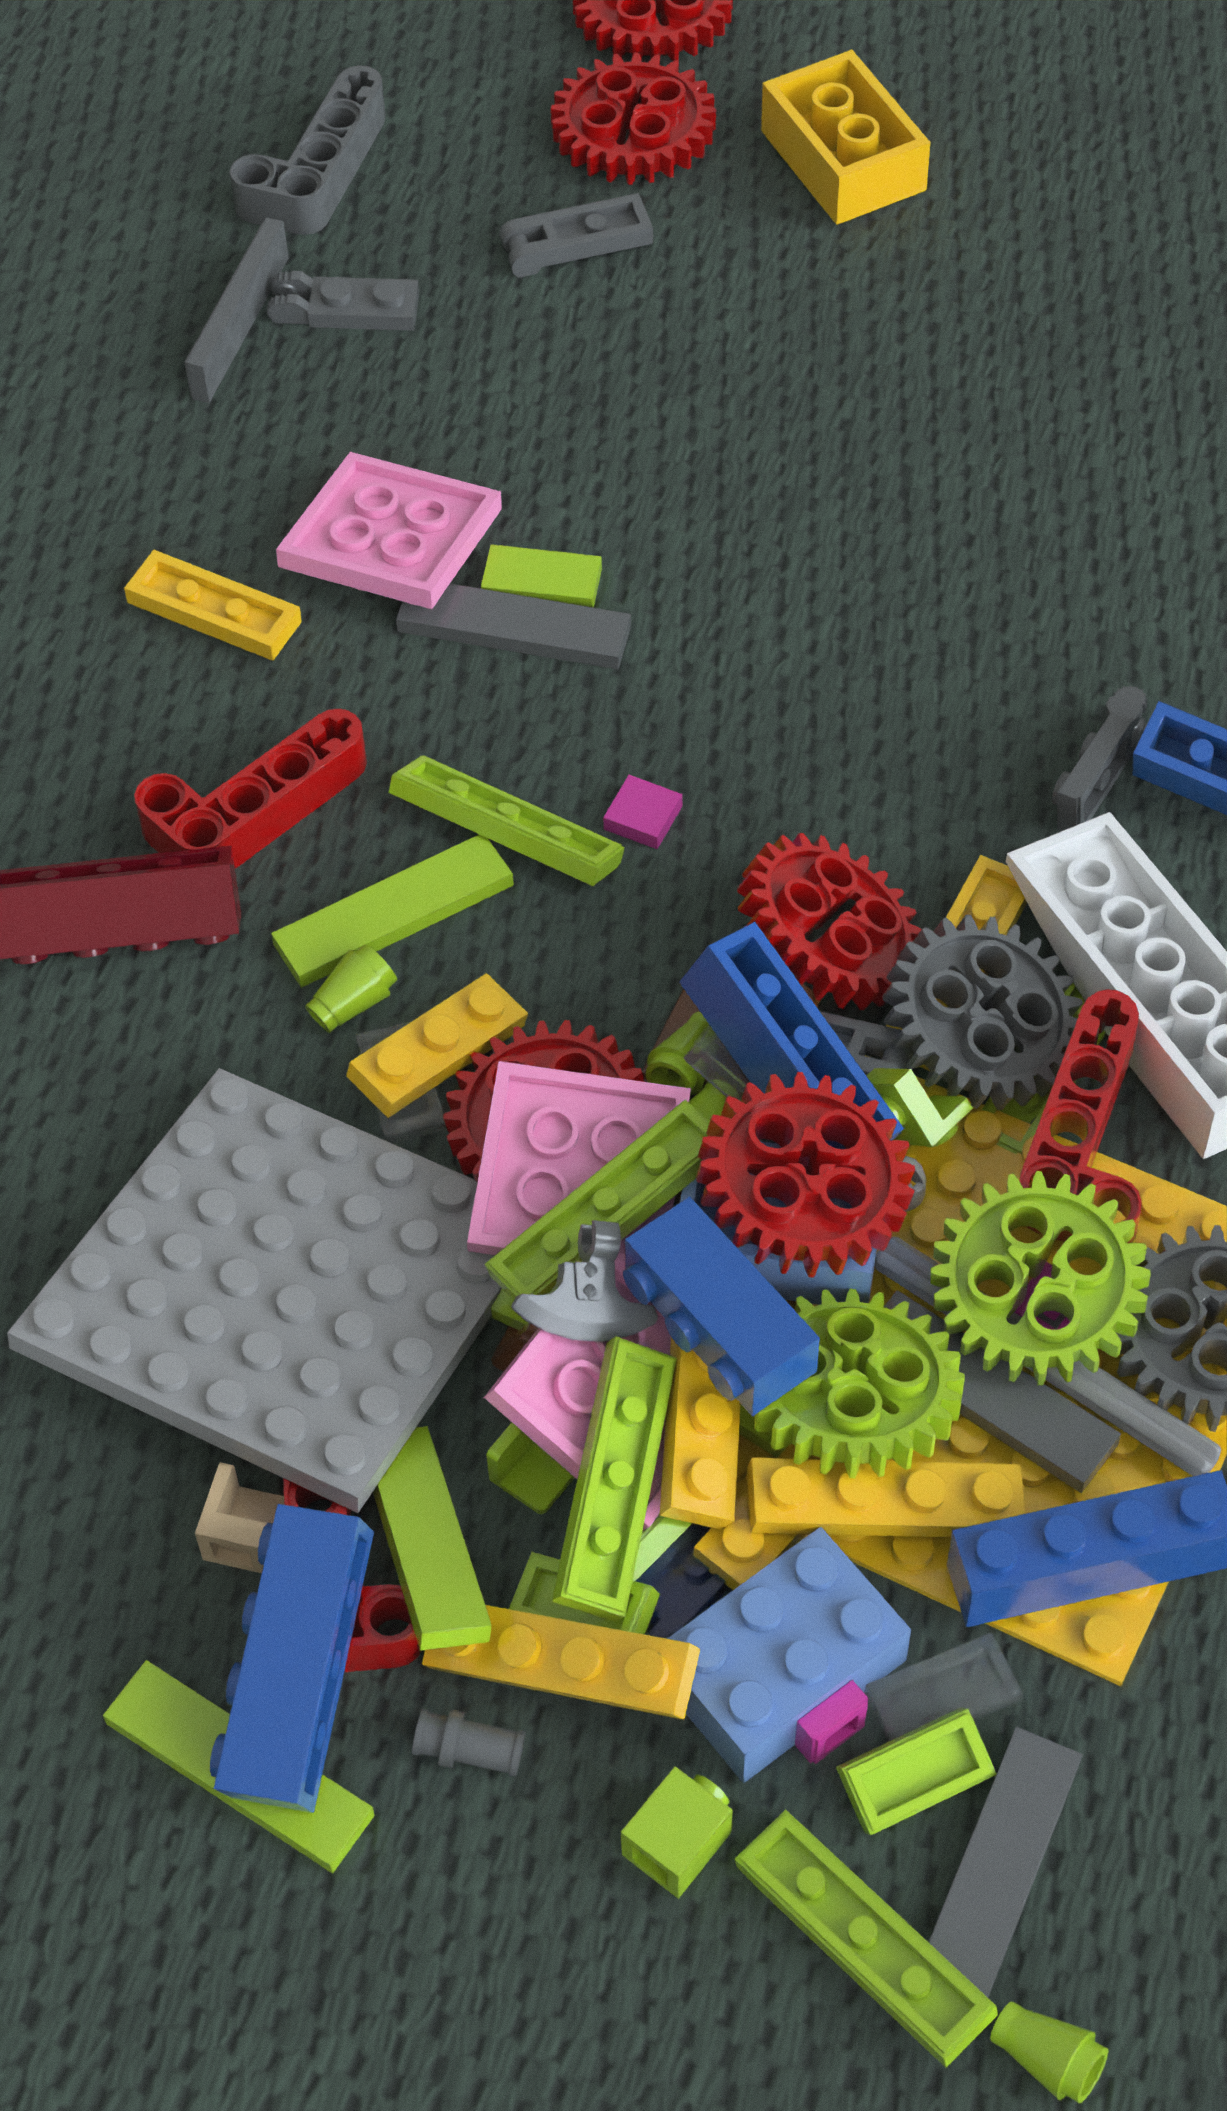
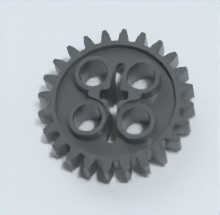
M965 915L956 928L948 918H944L934 931L925 927L913 942L909 941L898 955L897 962L886 977L892 983L883 994L882 1000L893 1005V1008L885 1017L884 1023L902 1028L901 1032L892 1042L894 1048L911 1047L914 1054L907 1062L906 1067L913 1069L925 1065L930 1070L925 1081L927 1087L935 1085L942 1079L948 1083L947 1096H957L962 1089L969 1091L971 1105L976 1109L988 1095H990L997 1110H1003L1012 1098L1022 1107L1036 1093L1043 1097L1053 1087L1077 1022V1018L1072 1016L1081 1007L1083 1002L1082 999L1065 996L1064 992L1074 982L1073 976H1055L1052 970L1060 961L1059 956L1055 955L1042 959L1037 955L1041 946V939L1037 937L1025 946L1019 942L1020 927L1015 924L1006 935H1003L998 931L995 917L990 916L981 930H978L972 916ZM980 969L987 972L991 977L984 974ZM936 998L942 1000L948 1007L941 1005ZM1020 1016L1027 1019L1030 1024L1026 1023ZM976 1046L985 1050L989 1056L980 1052Z
M1215 1225L1210 1239L1201 1241L1193 1226H1188L1183 1244L1178 1245L1170 1235L1163 1233L1160 1237L1158 1253L1146 1247L1145 1260L1136 1265L1151 1271L1149 1286L1138 1290L1147 1295L1148 1300L1144 1313H1131L1138 1320L1135 1336L1130 1337L1117 1333L1122 1342L1120 1355H1123L1120 1358L1117 1374L1119 1377L1138 1374L1139 1377L1135 1386L1136 1392L1146 1396L1154 1391L1159 1395L1157 1406L1166 1411L1173 1404L1181 1407V1420L1188 1425L1196 1413L1205 1414L1209 1430L1216 1432L1221 1416L1227 1415V1375L1212 1374L1205 1370L1202 1365L1212 1363L1220 1365L1227 1371V1327L1223 1324L1224 1320L1227 1319V1290L1218 1291L1211 1289L1203 1281L1219 1282L1227 1288V1242L1224 1240V1234L1220 1225ZM1155 1319H1171L1178 1323L1180 1328L1170 1329L1163 1327ZM1204 1327L1207 1329L1206 1334L1200 1338L1202 1328ZM1188 1349H1192V1352L1182 1360L1176 1361L1173 1359Z

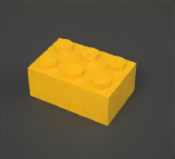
M853 50L762 83L761 132L836 225L926 191L930 141Z

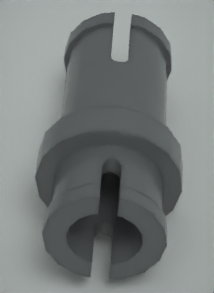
M427 1709L421 1710L414 1736L412 1754H423L439 1758L438 1765L453 1768L455 1762L509 1773V1776L516 1777L526 1731H514L464 1720L465 1712L452 1709L449 1716L432 1713Z

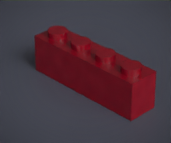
M232 845L0 870V959L11 958L12 962L16 964L36 963L46 959L48 954L72 952L73 956L80 958L95 957L106 953L110 947L133 945V948L138 951H153L166 947L169 941L193 939L197 944L209 945L223 942L232 934H239L241 908Z

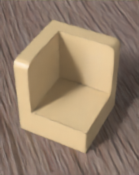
M220 1462L195 1531L202 1559L262 1573L264 1565H260L258 1561L260 1536L265 1524L274 1522L277 1504L284 1505V1496L240 1487L234 1465Z

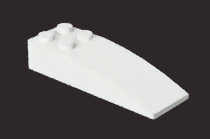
M1110 812L1007 853L1006 863L1044 934L1055 953L1059 956L1069 976H1073V983L1086 1001L1088 997L1097 991L1110 989L1123 992L1136 1003L1139 1019L1134 1050L1129 1066L1203 1159L1227 1149V951ZM1105 1026L1104 1030L1109 1036L1113 1027Z

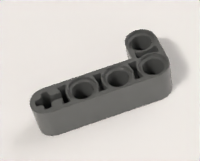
M353 66L343 70L338 75L289 161L251 154L237 159L231 165L229 173L236 214L241 220L256 225H261L266 217L284 221L286 232L300 235L316 233L326 226L385 122L382 78L376 69L368 66Z

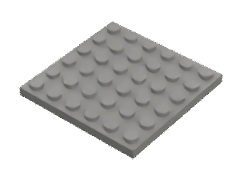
M219 1068L7 1332L9 1349L359 1513L492 1316L491 1307L502 1289L490 1277L484 1265L495 1255L470 1252L467 1249L477 1182L470 1177Z

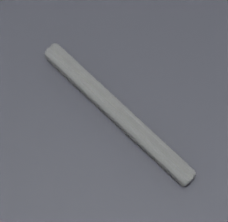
M891 1237L887 1248L883 1252L880 1250L877 1252L875 1268L933 1306L934 1293L942 1288L930 1284L931 1267L940 1264L902 1239ZM941 1311V1312L944 1313L945 1315H948L951 1311ZM1013 1313L1007 1318V1321L1012 1325L1017 1324L1022 1317ZM1080 1361L1074 1362L1072 1382L1068 1383L1061 1377L1057 1367L1048 1368L1046 1381L1190 1475L1197 1476L1210 1473L1216 1465L1221 1452L1219 1444L1165 1409L1158 1407L1157 1404L1100 1367H1098L1097 1372L1092 1373Z

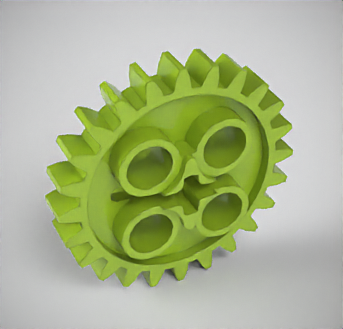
M1036 1171L1032 1188L1024 1189L1014 1173L1009 1174L1007 1193L1002 1195L989 1183L983 1184V1205L979 1206L975 1202L963 1198L960 1204V1214L964 1222L946 1218L944 1221V1235L950 1241H935L933 1258L942 1264L931 1267L930 1284L942 1289L934 1293L933 1306L937 1311H951L944 1318V1332L955 1334L965 1330L966 1332L961 1340L960 1352L965 1356L982 1347L985 1350L983 1370L987 1372L995 1367L1001 1359L1009 1362L1008 1375L1009 1381L1015 1382L1019 1377L1023 1367L1033 1368L1037 1385L1044 1384L1048 1368L1057 1367L1066 1383L1072 1382L1074 1362L1080 1361L1092 1373L1097 1372L1099 1367L1098 1349L1115 1358L1119 1356L1122 1342L1117 1333L1134 1337L1137 1332L1138 1320L1131 1313H1144L1146 1310L1148 1296L1138 1290L1149 1286L1151 1271L1147 1268L1136 1266L1145 1260L1146 1244L1128 1243L1134 1236L1136 1223L1132 1219L1114 1224L1113 1221L1117 1214L1118 1202L1113 1199L1100 1207L1095 1206L1093 1202L1096 1186L1093 1184L1084 1188L1079 1195L1070 1193V1175L1067 1174L1062 1176L1055 1189L1046 1187L1042 1171ZM1020 1226H1030L1040 1231L1043 1237L1034 1243H1023L1016 1240L1010 1233L1013 1229ZM1064 1230L1071 1232L1072 1236L1063 1243L1053 1258L1051 1278L1044 1276L1039 1280L1020 1321L1013 1325L1008 1323L1007 1318L1017 1310L1026 1297L1028 1276L1036 1278L1041 1273L1050 1256L1053 1243L1060 1232ZM1087 1257L1098 1262L1102 1270L1093 1275H1083L1074 1271L1069 1263L1074 1259ZM987 1279H997L1006 1283L1011 1290L1001 1297H989L981 1293L977 1286ZM1045 1311H1056L1067 1317L1070 1323L1062 1329L1050 1330L1041 1326L1037 1322L1036 1317Z
M852 1288L849 1289L845 1302H836L828 1290H822L821 1305L813 1306L802 1296L796 1297L795 1311L820 1337L817 1372L755 1414L754 1429L756 1432L772 1430L771 1448L774 1450L784 1448L790 1444L795 1445L794 1463L797 1465L806 1461L811 1455L820 1457V1473L827 1474L835 1462L845 1463L849 1478H856L860 1464L869 1463L878 1477H882L885 1474L886 1460L893 1459L899 1466L907 1470L911 1468L913 1450L930 1458L934 1453L935 1438L947 1441L950 1438L952 1421H958L960 1416L965 1374L958 1372L960 1353L947 1351L949 1334L947 1332L930 1334L932 1317L929 1314L910 1320L908 1318L909 1302L907 1301L901 1302L892 1310L885 1308L884 1294L881 1292H877L869 1304L860 1302L856 1289Z

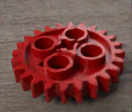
M573 0V15H575L576 28L583 29L585 41L596 39L598 51L612 46L613 55L618 54L620 57L626 52L632 53V56L634 53H639L641 58L643 55H650V58L655 55H660L661 57V55L667 54L673 61H679V51L683 50L692 56H696L698 43L711 48L713 46V35L723 36L725 34V24L731 23L733 0ZM656 12L660 13L661 25L656 17Z
M634 53L631 62H624L618 54H614L613 64L608 66L599 59H595L594 71L591 72L579 67L577 68V80L570 78L563 80V91H555V105H551L553 141L559 142L560 155L571 154V166L573 167L587 163V175L590 177L597 174L600 170L606 171L607 182H612L618 174H625L627 183L633 184L636 175L643 174L649 183H654L655 172L658 171L672 178L674 177V165L690 169L691 156L697 158L705 156V145H712L713 131L716 130L714 94L707 93V82L705 80L695 82V70L693 69L679 73V61L677 60L665 67L661 66L660 55H655L649 63L642 62L639 53ZM641 95V104H637V101ZM626 129H630V135L626 141Z
M799 833L793 842L785 835H782L774 845L769 842L766 843L742 873L745 879L737 888V892L745 898L738 906V911L752 917L746 926L756 922L787 967L794 973L800 985L802 986L805 982L813 985V993L816 1000L820 1001L827 992L833 994L839 1008H844L851 998L860 1010H865L872 1001L879 1007L884 1006L886 1002L882 1000V996L892 983L886 978L887 974L897 962V957L909 941L913 942L922 930L909 923L916 915V910L900 906L898 900L905 892L898 888H887L884 882L888 877V873L885 870L875 874L868 870V856L863 855L857 861L850 858L847 844L842 843L837 851L831 850L826 837L822 835L813 845L804 833ZM852 899L856 901L850 911L840 915L815 942L806 940L814 929L817 930L822 927L847 900Z
M565 1020L558 1032L549 1034L545 1021H539L535 1035L527 1037L519 1026L513 1027L514 1042L508 1045L496 1037L491 1038L490 1042L494 1053L487 1057L473 1052L470 1057L475 1072L457 1071L455 1076L460 1090L449 1091L446 1094L451 1111L443 1114V1119L449 1133L446 1137L453 1156L457 1157L462 1173L464 1175L473 1173L475 1181L478 1182L499 1061L645 1082L641 1068H635L631 1051L628 1049L619 1052L613 1035L598 1042L595 1028L592 1025L587 1026L578 1036H575L570 1020Z
M797 1072L791 1088H785L780 1078L776 1074L770 1075L765 1094L757 1086L749 1082L745 1086L741 1101L728 1096L725 1099L721 1116L712 1115L706 1132L707 1136L703 1137L698 1152V1157L703 1161L700 1162L696 1181L707 1185L703 1192L701 1204L706 1207L720 1206L714 1223L719 1229L734 1225L736 1231L732 1243L737 1248L744 1246L750 1241L757 1245L754 1263L759 1265L772 1253L779 1256L780 1273L786 1274L791 1268L793 1261L799 1260L803 1261L808 1277L814 1278L820 1261L826 1260L832 1271L839 1275L843 1272L848 1255L856 1263L863 1266L869 1259L872 1247L883 1252L888 1246L893 1234L892 1232H899L907 1215L904 1210L908 1209L914 1195V1189L908 1185L915 1172V1165L902 1162L910 1146L908 1141H889L897 1121L893 1118L876 1122L873 1118L879 1104L876 1099L859 1107L853 1103L856 1086L851 1084L839 1096L832 1093L831 1078L827 1075L822 1078L818 1088L815 1089L808 1087L803 1072ZM760 1139L772 1140L778 1143L781 1148L768 1147L761 1143ZM826 1141H836L844 1145L846 1149L834 1148L828 1145ZM763 1198H777L784 1202L787 1207L772 1206ZM830 1199H842L849 1203L852 1208H841Z

